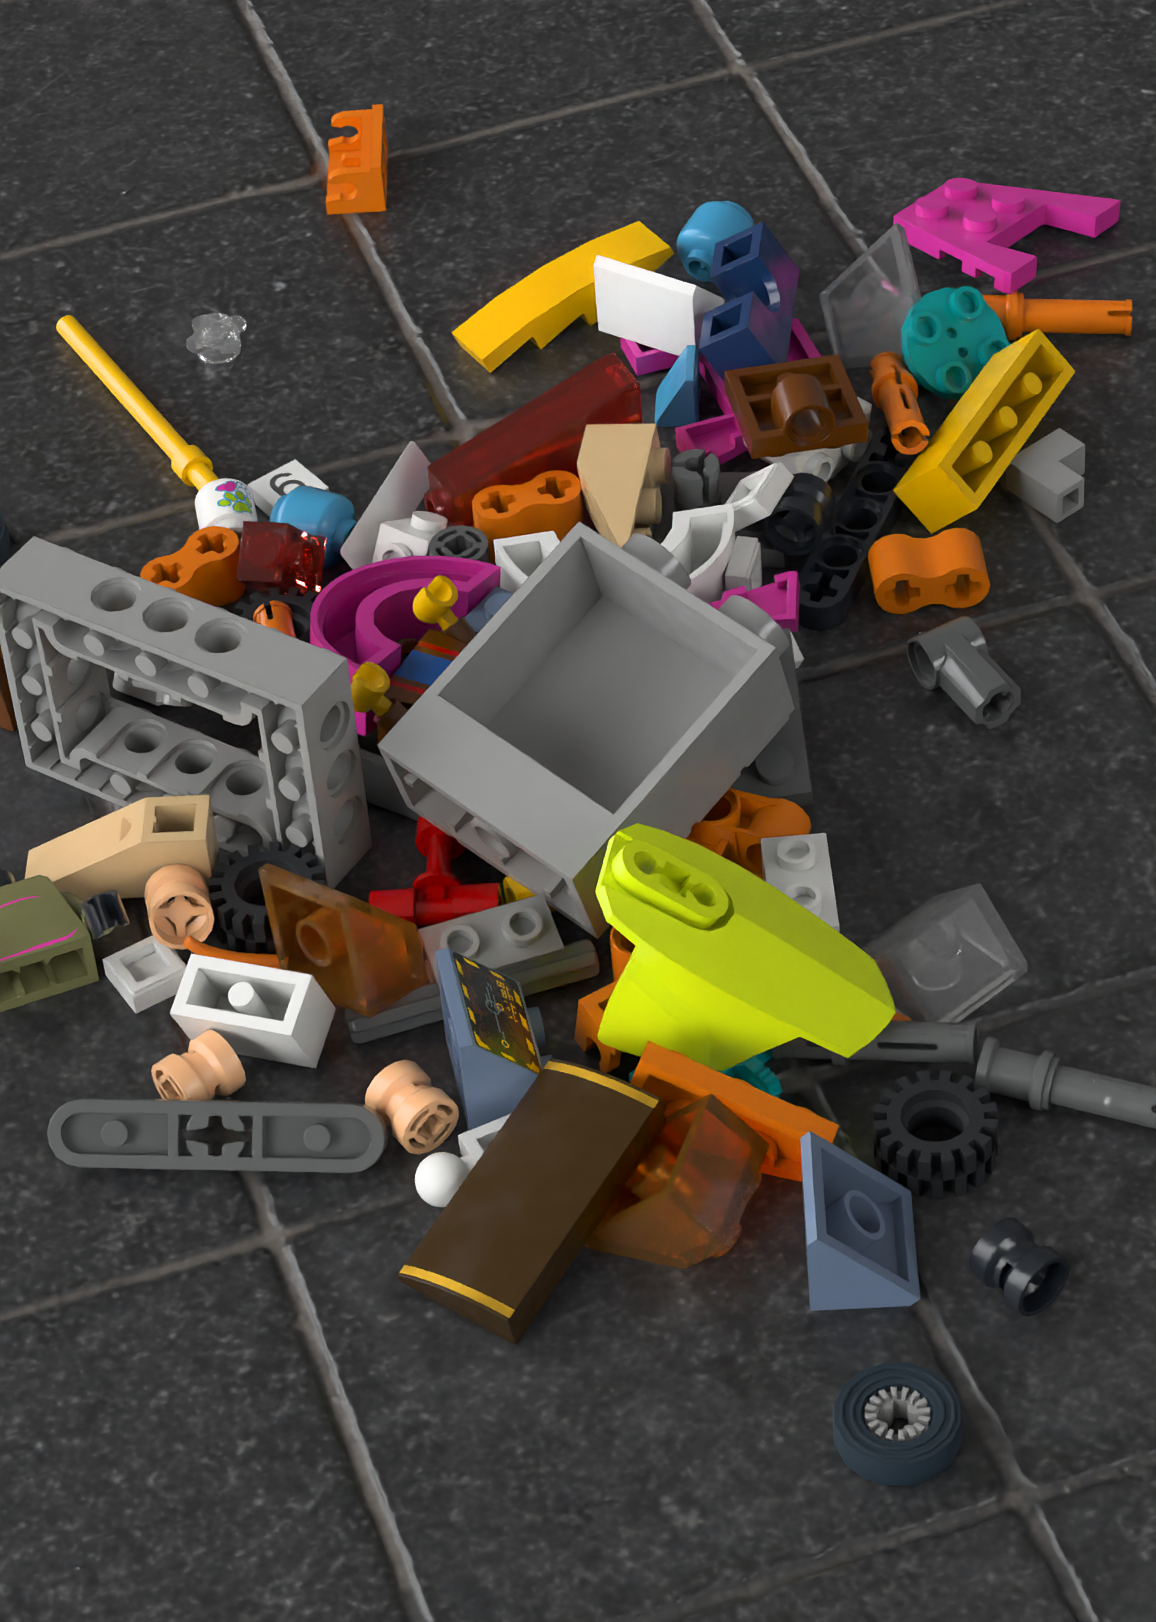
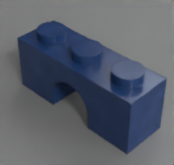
M764 222L715 244L710 279L723 295L726 304L704 313L699 350L723 381L724 371L787 362L799 269Z

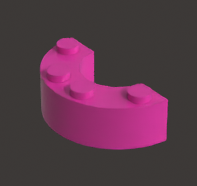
M409 556L378 561L353 569L329 583L316 597L310 613V644L329 649L347 658L350 684L353 681L352 676L365 662H373L385 670L390 680L401 666V645L395 641L401 638L421 640L429 628L439 632L442 630L438 623L428 624L415 616L413 601L423 587L427 588L438 575L447 577L454 583L458 591V599L451 607V611L457 618L461 616L466 617L496 586L500 587L501 567L459 557ZM372 710L366 713L354 711L357 734L366 737L377 728V723L373 720L375 713Z

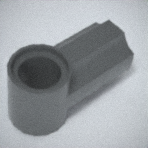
M959 617L917 635L907 642L908 660L921 685L930 690L941 686L975 724H984L989 730L1006 723L1014 709L1021 705V688L989 656L985 638L980 628L970 617Z

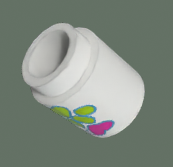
M222 478L209 482L199 490L195 498L199 530L211 526L226 527L233 530L238 535L243 562L252 556L260 540V528L252 492L246 484L236 479Z

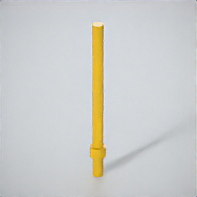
M71 315L62 317L56 326L58 333L172 460L171 467L177 476L187 486L196 487L198 491L209 482L219 479L212 471L213 465L211 460L199 447L188 445L76 318Z

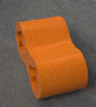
M547 471L522 485L489 486L480 490L472 500L474 528L482 531L488 538L489 563L496 564L493 541L495 539L554 531L561 542L579 521L585 525L581 482L576 475L568 471Z
M220 526L205 527L194 532L179 551L149 561L140 573V577L163 587L172 588L181 594L215 607L237 601L246 589L238 535L233 530Z
M952 528L928 538H913L905 534H891L877 540L869 549L868 561L877 604L884 611L891 614L914 612L922 606L930 604H943L952 608H967L981 602L989 592L990 582L980 538L968 529Z

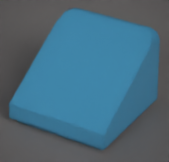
M687 345L658 387L654 421L656 426L674 427L699 422L701 382L699 349H696V345Z

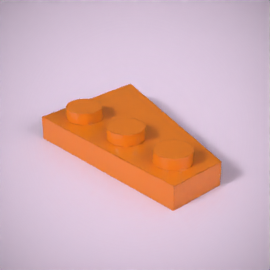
M648 1041L630 1081V1084L661 1098L667 1125L657 1139L664 1141V1152L689 1157L693 1147L724 1154L732 1167L802 1182L800 1138L809 1131H812L828 1142L833 1143L839 1128L838 1124L816 1115L807 1108L795 1106L753 1087L744 1080L732 1078L691 1060L683 1053L666 1049L651 1041Z

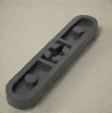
M83 1098L68 1101L59 1107L51 1117L47 1131L49 1146L56 1157L67 1165L80 1168L353 1173L364 1171L377 1163L385 1153L389 1139L387 1125L377 1111L368 1105L345 1102ZM216 1115L222 1117L223 1127L226 1129L252 1131V1140H237L224 1144L222 1154L219 1155L213 1153L212 1142L201 1141V1139H187L183 1133L185 1130H199L212 1126L214 1116Z

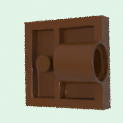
M839 354L724 371L725 392L752 459L781 457L789 453L823 448L836 449L844 445L868 442V421Z

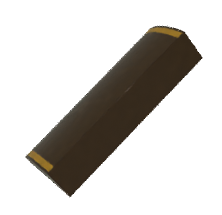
M550 1058L397 1275L399 1281L516 1345L667 1125L661 1098L601 1071L580 1064Z

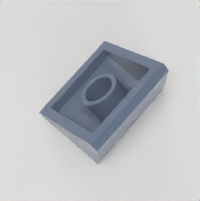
M812 1131L803 1135L800 1141L810 1311L913 1305L920 1300L911 1191Z

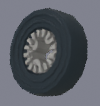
M882 1363L860 1371L843 1385L833 1406V1441L845 1465L863 1479L885 1486H913L935 1478L953 1463L963 1440L962 1405L951 1384L933 1370L915 1364ZM894 1418L907 1419L908 1425L903 1430H898V1434H894L892 1429L888 1431V1427H891Z

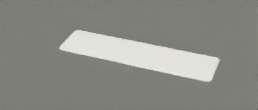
M413 441L409 442L340 549L342 557L352 570L372 563L380 523L410 518L437 477L436 470Z

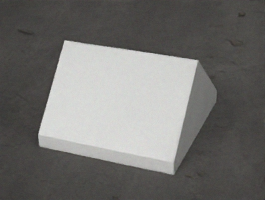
M600 255L596 256L593 265L598 330L677 356L681 355L687 345H696V349H699L704 313L726 304L724 298L696 285ZM699 350V358H700L703 354H702L701 351Z

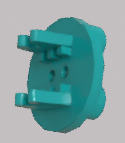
M962 286L958 289L945 287L927 293L908 310L901 328L902 358L910 372L914 375L913 377L917 385H922L937 396L949 400L959 401L995 353L1011 345L1007 340L1000 318L987 304L982 294L971 286Z

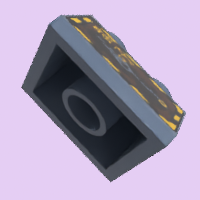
M446 948L435 951L445 1036L469 1131L511 1114L549 1059L552 1058V1055H539L537 1047L546 1046L540 1010L538 1006L526 1007L520 982Z

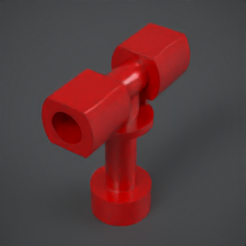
M420 816L417 821L416 847L423 856L427 857L426 872L414 880L412 888L370 891L368 919L373 941L419 938L418 929H420V926L435 925L504 904L499 882L463 885L461 880L452 874L453 859L461 856L466 847L460 844L455 837H450Z

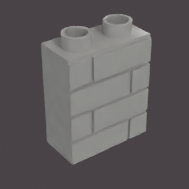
M579 521L377 746L407 807L450 837H455L460 844L528 889L535 896L543 894L549 906L598 939L610 926L605 919L595 893L609 840L619 830L636 823L661 829L685 839L692 832L690 828L695 823L698 824L739 778L741 775L740 771L744 766L748 767L790 719L789 715L795 707L779 659L789 648V641L781 627L764 610L753 602L737 595L730 596L717 610L687 591L691 585L688 572L671 552L654 539L644 534L634 533L620 548Z

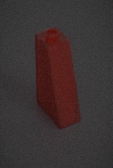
M614 352L597 359L427 466L430 491L424 494L427 512L445 517L448 520V527L460 525L474 527L472 500L484 488L494 485H522L531 481L539 474L554 470L568 471L576 475L580 480L577 460L586 424H643L640 383Z

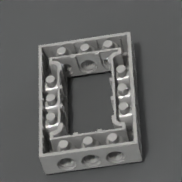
M35 536L0 568V645L26 767L122 807H126L145 797L210 795L220 848L232 853L238 850L245 857L249 855L247 846L256 843L259 844L260 852L269 851V842H281L282 852H286L291 844L299 846L302 850V856L311 852L317 859V865H322L327 893H330L372 847L347 658L329 649L309 644L286 635L275 628H268L230 613L223 608L209 605L181 594L172 588L163 587L127 573L121 568L109 566L76 553L67 547L58 546ZM106 668L117 672L119 678L126 681L135 679L170 693L171 699L178 702L187 700L222 714L223 720L233 724L247 725L257 715L262 748L258 751L259 757L246 749L236 748L206 736L194 728H187L157 716L145 708L135 707L111 697Z

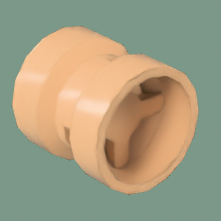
M172 864L164 866L152 874L146 883L144 897L151 932L158 942L168 948L184 950L187 948L183 946V942L188 936H192L200 942L206 940L213 928L214 914L207 883L201 873L188 865Z
M211 1029L190 1041L188 1053L186 1052L182 1055L170 1054L154 1064L151 1070L153 1081L162 1099L211 1100L215 1095L227 1097L243 1087L246 1082L245 1071L234 1049L218 1032Z
M401 1060L390 1064L374 1077L367 1088L365 1105L370 1106L381 1115L386 1125L392 1128V1135L409 1153L419 1155L430 1152L440 1146L456 1127L459 1117L458 1106L442 1089L432 1087L430 1077L414 1061Z

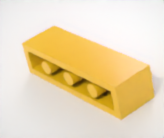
M1039 328L995 353L893 491L931 534L975 511L1076 371Z

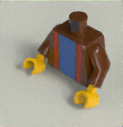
M436 576L427 588L423 587L413 601L415 616L428 624L438 623L442 630L439 632L429 628L390 680L385 670L373 662L363 663L352 676L351 691L354 711L366 713L372 710L375 713L373 720L377 723L378 744L477 635L464 616L457 618L451 611V607L458 599V591L454 583L445 576Z

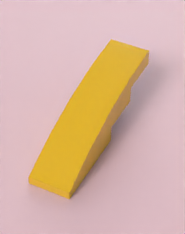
M640 221L595 238L540 267L495 297L451 333L459 345L491 373L529 339L537 347L543 349L579 316L590 326L598 321L593 266L597 255L654 272L674 255V252L668 244Z

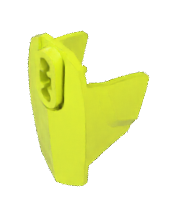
M639 823L619 830L609 840L595 893L606 921L636 946L604 1011L597 1035L598 1040L603 1044L641 1057L648 1041H651L666 1049L683 1053L691 1060L718 1071L727 1070L755 1055L798 1037H802L843 1057L849 1058L873 1041L889 1024L896 1013L887 983L872 957L809 910L740 865L695 842Z

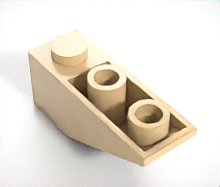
M586 424L577 460V468L585 506L596 529L601 536L620 548L634 533L644 534L652 538L651 526L652 524H659L662 516L660 487L661 484H668L671 477L670 451L668 448H661L656 424Z
M210 795L145 797L29 850L25 879L36 875L47 876L59 892H70L83 900L110 890H117L120 898L144 897L146 883L153 873L164 866L182 864L198 870L205 878L209 891L210 877L216 878L214 869L218 865L219 845Z

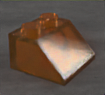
M267 863L258 869L280 969L313 975L331 1002L368 1018L376 1015L428 981L422 955L423 943L416 924L353 896Z
M712 1093L666 1117L667 1125L585 1245L592 1250L680 1269L688 1268L710 1256L717 1258L724 1255L733 1247L741 1234L742 1227L739 1222L748 1199L756 1192L761 1183L762 1175L759 1171L770 1144Z

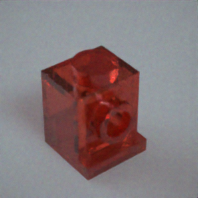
M243 521L236 580L264 594H269V588L279 587L280 595H287L290 587H299L301 596H305L309 590L319 595L326 538L310 535L289 523Z

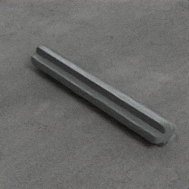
M582 939L563 945L564 952L501 969L497 972L520 982L523 996L526 997L595 977L599 973V958L592 942L588 939ZM437 982L348 1006L344 1011V1018L351 1040L354 1044H363L443 1021L440 988Z

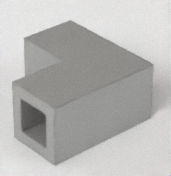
M1058 428L1016 454L1006 468V489L1054 522L1062 521L1084 507V478L1081 475L1085 473V444L1061 428Z

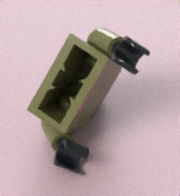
M0 869V1012L99 981L91 940L107 935L115 926L130 924L117 890L101 892L83 900L70 892H59L47 876L36 875L16 882L12 873Z

